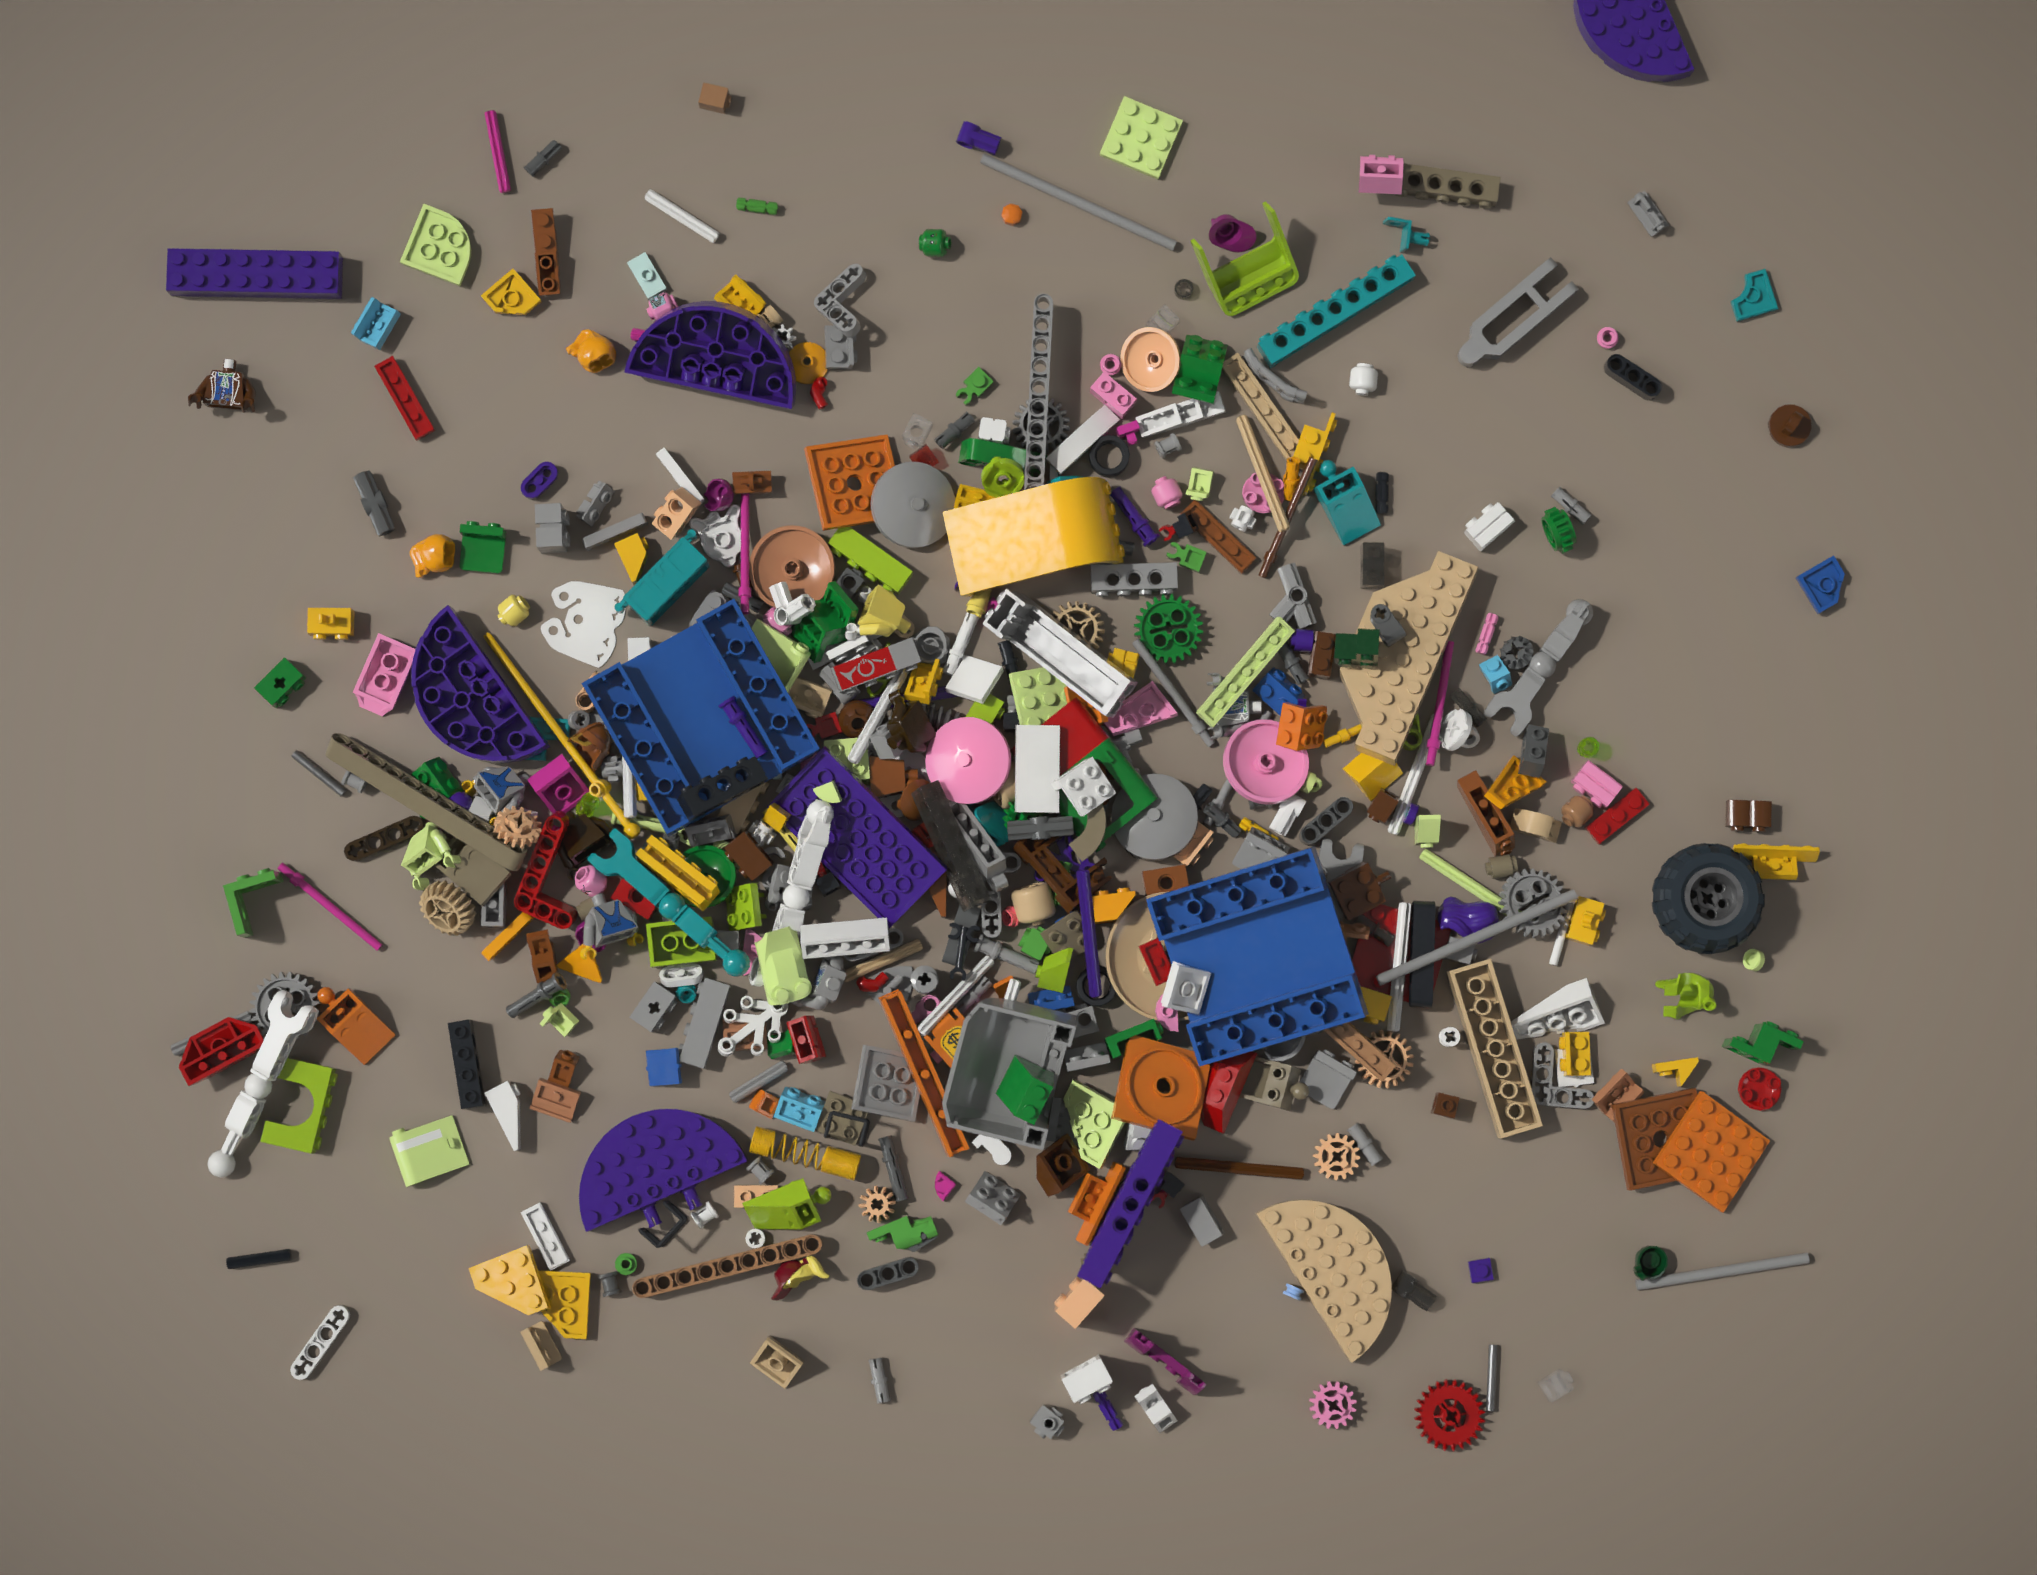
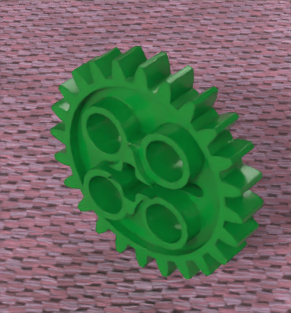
M1164 594L1161 596V601L1153 597L1154 604L1152 605L1147 601L1146 607L1148 609L1140 608L1139 611L1143 616H1136L1135 618L1140 623L1134 624V628L1139 629L1138 632L1134 633V636L1141 638L1140 641L1151 656H1156V662L1163 658L1164 664H1166L1168 659L1171 658L1172 663L1175 664L1176 657L1184 661L1183 654L1189 657L1192 655L1190 648L1197 650L1194 642L1201 643V639L1197 635L1203 634V630L1198 629V627L1203 625V622L1196 620L1201 614L1193 613L1196 606L1189 608V600L1184 604L1181 603L1182 596H1179L1177 601L1174 600L1173 594L1170 595L1169 600H1166ZM1174 612H1180L1183 615V620L1175 622L1171 615ZM1154 615H1158L1162 619V623L1158 626L1153 625L1150 621V618ZM1166 624H1169L1170 628L1187 625V628L1173 629L1171 634H1168L1167 631L1150 633V630L1165 629ZM1177 633H1184L1187 641L1179 643L1176 641L1175 635ZM1161 636L1165 639L1166 644L1162 647L1156 646L1154 638Z

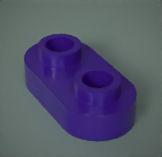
M551 462L540 463L522 481L521 492L528 499L540 497L556 481L558 477L556 466ZM547 470L551 471L549 477L544 476V472ZM530 486H536L534 492H529Z

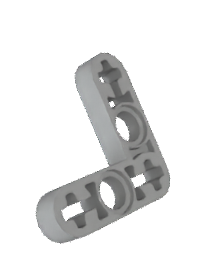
M852 264L847 267L814 300V306L819 313L847 337L855 336L860 331V324L855 316L841 305L866 279V273L859 264ZM839 286H845L842 292H835ZM842 311L838 318H832L835 312ZM845 321L852 326L850 328L844 324Z
M1546 1042L1537 1044L1533 1050L1531 1089L1536 1105L1579 1109L1591 1107L1594 1103L1591 1100L1594 1097L1591 1091L1587 1089L1552 1087L1554 1049ZM1543 1046L1549 1051V1055H1545L1544 1062L1549 1061V1066L1545 1064L1537 1065V1060L1542 1061V1055L1538 1054V1050L1542 1049ZM1541 1067L1548 1071V1077L1545 1080H1540L1536 1076L1537 1070ZM1535 1082L1540 1084L1548 1083L1547 1087L1543 1086L1542 1092L1546 1094V1098H1542V1102H1539V1098L1535 1097V1093L1540 1091V1086L1535 1087ZM1560 1091H1565L1568 1094V1100L1564 1104L1559 1103L1556 1098ZM1572 1091H1575L1574 1096L1578 1097L1586 1093V1097H1589L1590 1100L1585 1102V1105H1582V1101L1574 1100L1575 1105H1571L1573 1099Z

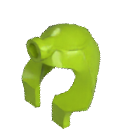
M1692 972L1679 973L1678 978L1658 980L1655 983L1656 987L1664 989V996L1680 995L1677 1006H1663V1017H1672L1678 1020L1682 1016L1696 1010L1705 1009L1712 1011L1716 1008L1714 987L1709 979L1700 974Z

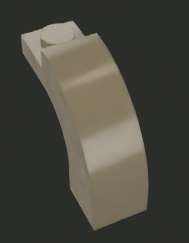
M1103 804L1087 813V825L1084 832L1069 844L1082 862L1089 858L1103 841L1107 825Z

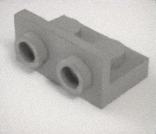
M825 325L826 369H852L854 363H857V350H853V342H856V335L847 337L834 325Z
M1105 1042L1069 1049L1065 1051L1064 1055L1067 1072L1111 1063Z

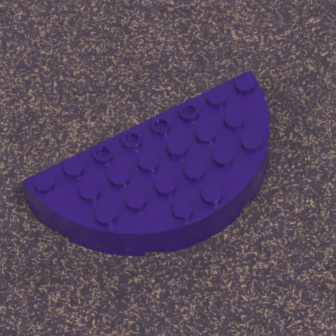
M1574 0L1575 19L1584 41L1594 54L1596 53L1607 66L1616 72L1646 82H1671L1690 77L1693 73V64L1665 0Z
M693 302L674 308L660 316L637 340L630 352L624 373L792 409L796 401L795 370L782 340L766 322L755 314L741 307L723 302Z
M447 605L428 624L429 626L419 639L412 661L411 684L415 703L428 728L450 748L465 756L484 762L510 763L521 761L550 748L548 742L454 608Z
M1160 1119L1157 1120L1110 1205L1106 1218L1101 1223L1083 1260L1084 1263L1079 1269L1078 1277L1099 1288L1102 1287L1103 1283L1106 1285L1109 1283L1113 1275L1110 1270L1113 1264L1118 1265L1124 1252L1123 1245L1128 1246L1134 1232L1133 1226H1138L1142 1220L1144 1207L1149 1206L1154 1196L1155 1186L1159 1187L1164 1177V1166L1169 1168L1175 1154L1174 1147L1179 1148L1185 1137L1181 1135L1183 1131Z

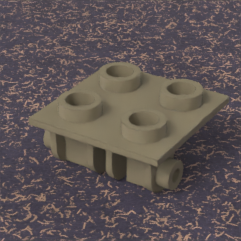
M1076 909L1040 933L1052 954L1066 948H1073L1071 960H1073L1085 951L1081 916Z
M829 1091L815 1131L824 1134L831 1111L865 1119L868 1113L852 1110L853 1099ZM833 1115L829 1135L856 1146L864 1123Z

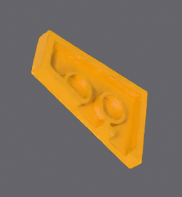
M1514 755L1484 795L1500 810L1540 789L1547 783L1541 776L1537 778L1518 774L1520 760Z

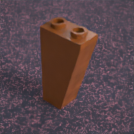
M1475 770L1458 779L1457 788L1494 856L1510 854L1515 848V834L1500 809L1484 797L1488 789L1477 771Z

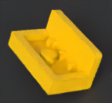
M736 274L732 277L730 283L716 293L714 297L717 302L741 307L755 315L761 314L766 304L763 298L758 293H755L746 281Z
M936 658L933 665L917 663L918 668L912 670L904 693L905 700H919L920 703L930 704L932 696H936L938 689L936 682L941 680L943 668L940 667V659Z

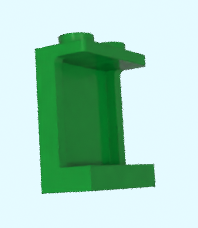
M1154 1019L1106 1037L1104 1040L1111 1058L1114 1059L1121 1056L1117 1043L1151 1030L1155 1040H1161V1035L1164 1034L1160 1022H1155Z

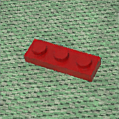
M1634 788L1586 826L1585 829L1597 844H1600L1646 808L1649 802L1637 788Z

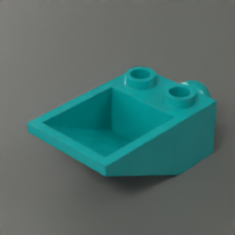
M1325 460L1320 464L1319 470L1329 480L1316 486L1313 491L1344 546L1381 526L1354 466L1336 475V464L1331 460ZM1347 480L1349 487H1344L1342 481ZM1324 490L1330 491L1331 496L1327 498Z

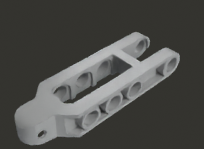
M1549 258L1472 323L1469 330V340L1458 352L1460 364L1472 367L1481 359L1498 360L1569 300L1579 288L1573 282H1570L1546 302L1534 287L1551 270L1558 266L1552 258ZM1528 294L1539 309L1497 345L1490 344L1482 335L1483 328L1489 323L1494 322L1505 309L1508 310L1519 297Z

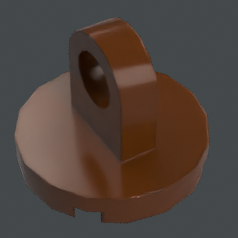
M1794 404L1777 408L1770 416L1768 422L1771 438L1778 445L1784 447H1795L1802 444L1809 437L1812 429L1808 413L1802 407Z

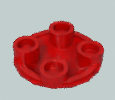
M1761 1067L1752 1068L1745 1072L1738 1084V1093L1742 1102L1749 1108L1759 1111L1770 1109L1779 1100L1782 1090L1781 1080L1769 1069Z

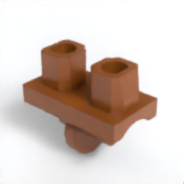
M771 471L732 472L733 495L772 493Z

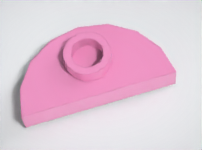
M1162 994L1156 1002L1155 1013L1157 1020L1169 1031L1179 1032L1178 1012L1175 1009L1162 1006Z

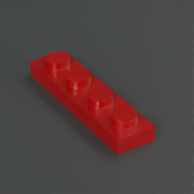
M391 356L375 365L376 371L415 440L417 441L434 432V427L395 358Z

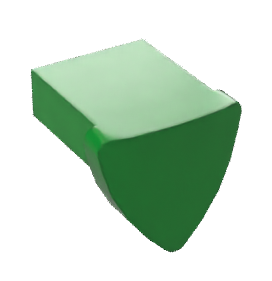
M789 1030L781 1033V1038L777 1043L770 1042L767 1037L768 1056L771 1059L788 1054H796ZM778 1034L771 1035L770 1037L776 1039Z

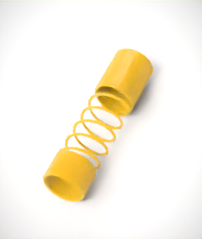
M756 1126L750 1145V1153L769 1157L771 1151V1157L774 1159L784 1141L782 1161L785 1162L788 1159L794 1146L793 1164L796 1165L805 1149L804 1167L807 1168L817 1149L815 1159L816 1171L821 1167V1172L855 1180L861 1154L827 1146L817 1168L819 1143L816 1144L806 1165L809 1142L806 1140L795 1162L798 1140L796 1136L784 1159L787 1138L785 1133L773 1157L775 1130Z

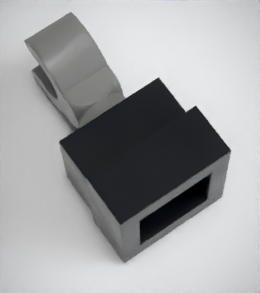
M1009 695L1007 696L1008 713H1003L1004 732H1016V725L1020 724L1014 697Z

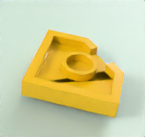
M513 268L481 295L490 308L498 314L527 315L542 302Z

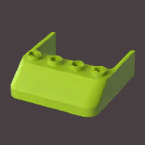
M1266 201L1262 205L1274 233L1273 239L1212 271L1203 248L1194 238L1190 240L1206 282L1219 307L1228 316L1237 315L1293 286L1299 278L1297 267L1276 212Z

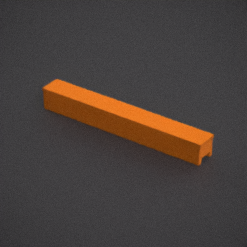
M897 989L879 997L878 999L947 1157H952L954 1154L970 1149L962 1130L947 1127L942 1106L945 1091L902 992Z

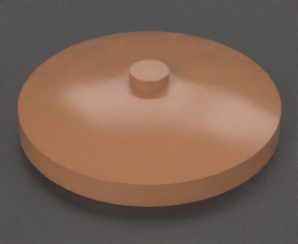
M790 525L779 527L764 535L754 547L749 561L750 581L758 596L771 607L776 608L769 587L780 582H787L792 600L802 594H808L811 598H814V601L820 600L824 597L828 583L834 581V557L828 544L816 532L802 526Z

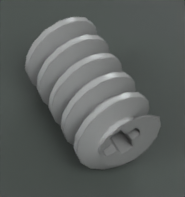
M920 966L913 971L911 983L918 993L930 994L937 989L939 977L932 967ZM924 975H928V979L931 980V982L926 983V986H923L919 980Z

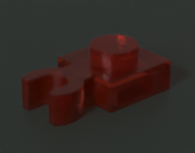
M927 443L909 455L912 460L911 462H921L932 467L939 463V460Z

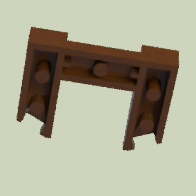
M1055 813L1050 818H1056L1058 814ZM1055 836L1044 840H1019L1013 847V850L1026 865L1030 863L1057 894L1055 899L1069 914L1080 906L1077 878L1074 879L1048 849L1063 836ZM1105 857L1088 869L1092 895L1112 879L1111 876H1104L1102 866L1107 864Z

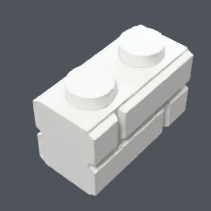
M983 417L980 423L979 439L1003 445L1009 444L1011 427H1007L1005 420L995 419L993 421V418Z
M1498 502L1494 506L1490 503L1481 511L1484 515L1478 520L1475 517L1472 518L1465 525L1467 529L1464 534L1480 552L1515 522Z

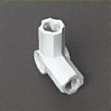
M780 582L769 587L776 606L774 620L778 625L799 624L803 617L814 611L816 606L814 598H811L808 594H802L792 600L787 582Z

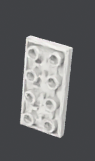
M1016 725L1015 812L1059 813V789L1055 790L1051 785L1054 780L1059 778V725Z

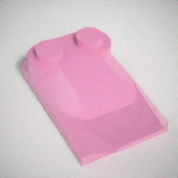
M378 633L353 691L358 699L359 707L382 717L394 709L412 669L415 648Z

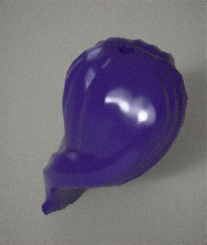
M1451 896L1443 901L1437 913L1440 929H1453L1462 937L1500 922L1498 911L1494 905L1484 901L1465 903ZM1490 937V938H1488V939H1486V940H1483V941H1481V942H1479V943L1486 942V941L1492 939L1493 937Z

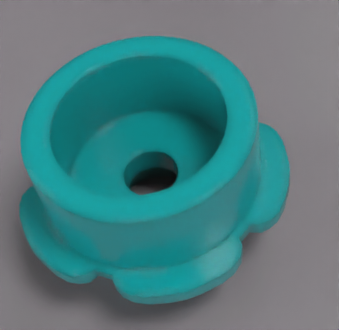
M694 985L679 986L676 991L677 998L682 1003H691L697 996L696 987Z

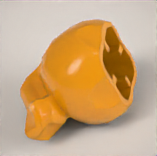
M589 329L582 330L574 343L566 348L567 353L577 357L581 366L591 373L600 372L613 365L616 360V351L612 342L603 335Z
M434 534L415 544L410 550V557L415 566V577L423 578L429 571L435 573L445 572L452 568L454 564L455 543L445 535Z

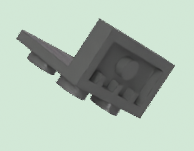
M1053 1097L1046 1141L1055 1142L1068 1133L1074 1144L1079 1146L1070 1124L1071 1119L1068 1109L1061 1098Z

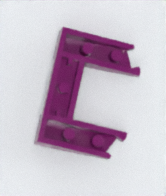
M1133 1328L1124 1340L1126 1344L1141 1355L1150 1351L1147 1355L1156 1362H1159L1161 1359L1167 1364L1165 1369L1174 1376L1179 1373L1180 1376L1176 1382L1192 1395L1198 1394L1206 1386L1203 1380L1136 1328Z

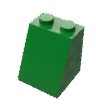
M1014 1055L996 1094L1014 1116L1035 1125L1053 1089L1054 1073Z

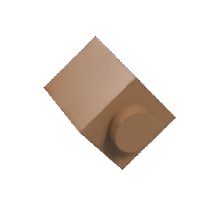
M703 82L698 102L699 107L725 114L726 108H730L732 101L729 89Z

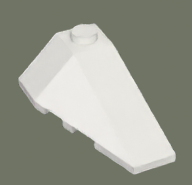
M1587 978L1564 986L1511 1021L1516 1039L1543 1036L1546 1032L1554 1031L1557 1034H1562L1564 1030L1576 1029L1577 1032L1585 1031L1605 1023Z

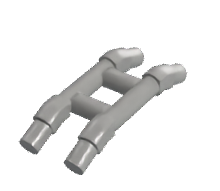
M1252 348L1244 351L1245 355L1242 357L1254 376L1264 381L1285 400L1304 403L1307 391L1290 386L1271 372L1258 360Z

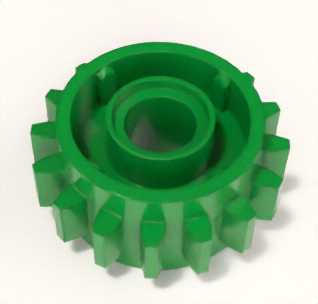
M1556 507L1544 511L1545 515L1541 518L1547 540L1553 550H1559L1562 554L1572 550L1573 544L1577 542L1567 513L1563 509H1556Z

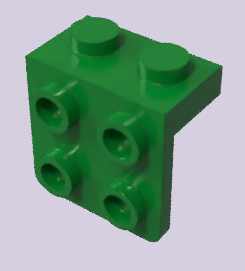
M467 521L466 524H460V533L462 535L460 569L463 571L500 574L503 571L506 530L501 527V524L488 523V526H480L479 522Z
M440 757L424 762L411 774L412 777L448 799L457 792H464L458 780L454 778L446 763Z

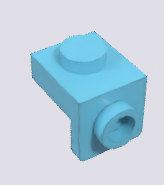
M1498 655L1479 664L1480 670L1489 682L1493 694L1504 691L1512 685L1510 672Z

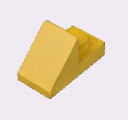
M1695 1057L1652 1064L1653 1073L1659 1072L1660 1076L1673 1074L1672 1070H1674L1677 1087L1684 1084L1699 1062V1059Z

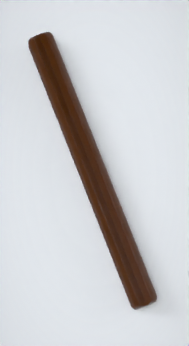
M1187 1157L1175 1158V1168L1291 1179H1303L1304 1168Z

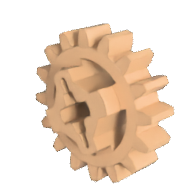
M512 806L511 810L505 807L503 812L499 811L495 818L494 832L499 833L498 839H505L504 844L510 842L513 848L517 844L523 849L525 844L531 847L532 843L537 842L542 831L540 828L541 822H536L538 816H531V810L524 812L523 807L519 810H516L515 806Z
M1335 1133L1334 1138L1328 1134L1327 1141L1320 1139L1319 1141L1322 1145L1314 1147L1318 1150V1154L1312 1155V1157L1318 1158L1314 1166L1320 1165L1321 1168L1318 1172L1321 1174L1325 1171V1178L1327 1179L1331 1175H1333L1334 1180H1338V1175L1346 1179L1345 1173L1348 1172L1353 1175L1354 1173L1351 1168H1358L1359 1166L1355 1163V1160L1360 1159V1156L1355 1155L1359 1148L1352 1147L1355 1142L1354 1140L1347 1142V1135L1340 1139L1339 1133ZM1340 1142L1343 1145L1340 1148H1334L1330 1143ZM1323 1150L1327 1153V1160L1324 1163L1322 1160ZM1344 1150L1339 1156L1340 1162H1331L1333 1158L1332 1152L1338 1153ZM1350 1151L1351 1159L1348 1164L1346 1154ZM1336 1165L1343 1170L1335 1172L1329 1169Z

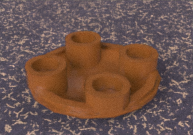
M911 778L908 780L901 798L897 801L898 809L902 811L907 819L913 821L921 820L929 814L935 801V791L932 784L924 779Z

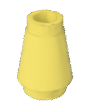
M992 589L975 593L966 604V612L974 614L979 618L986 614Z

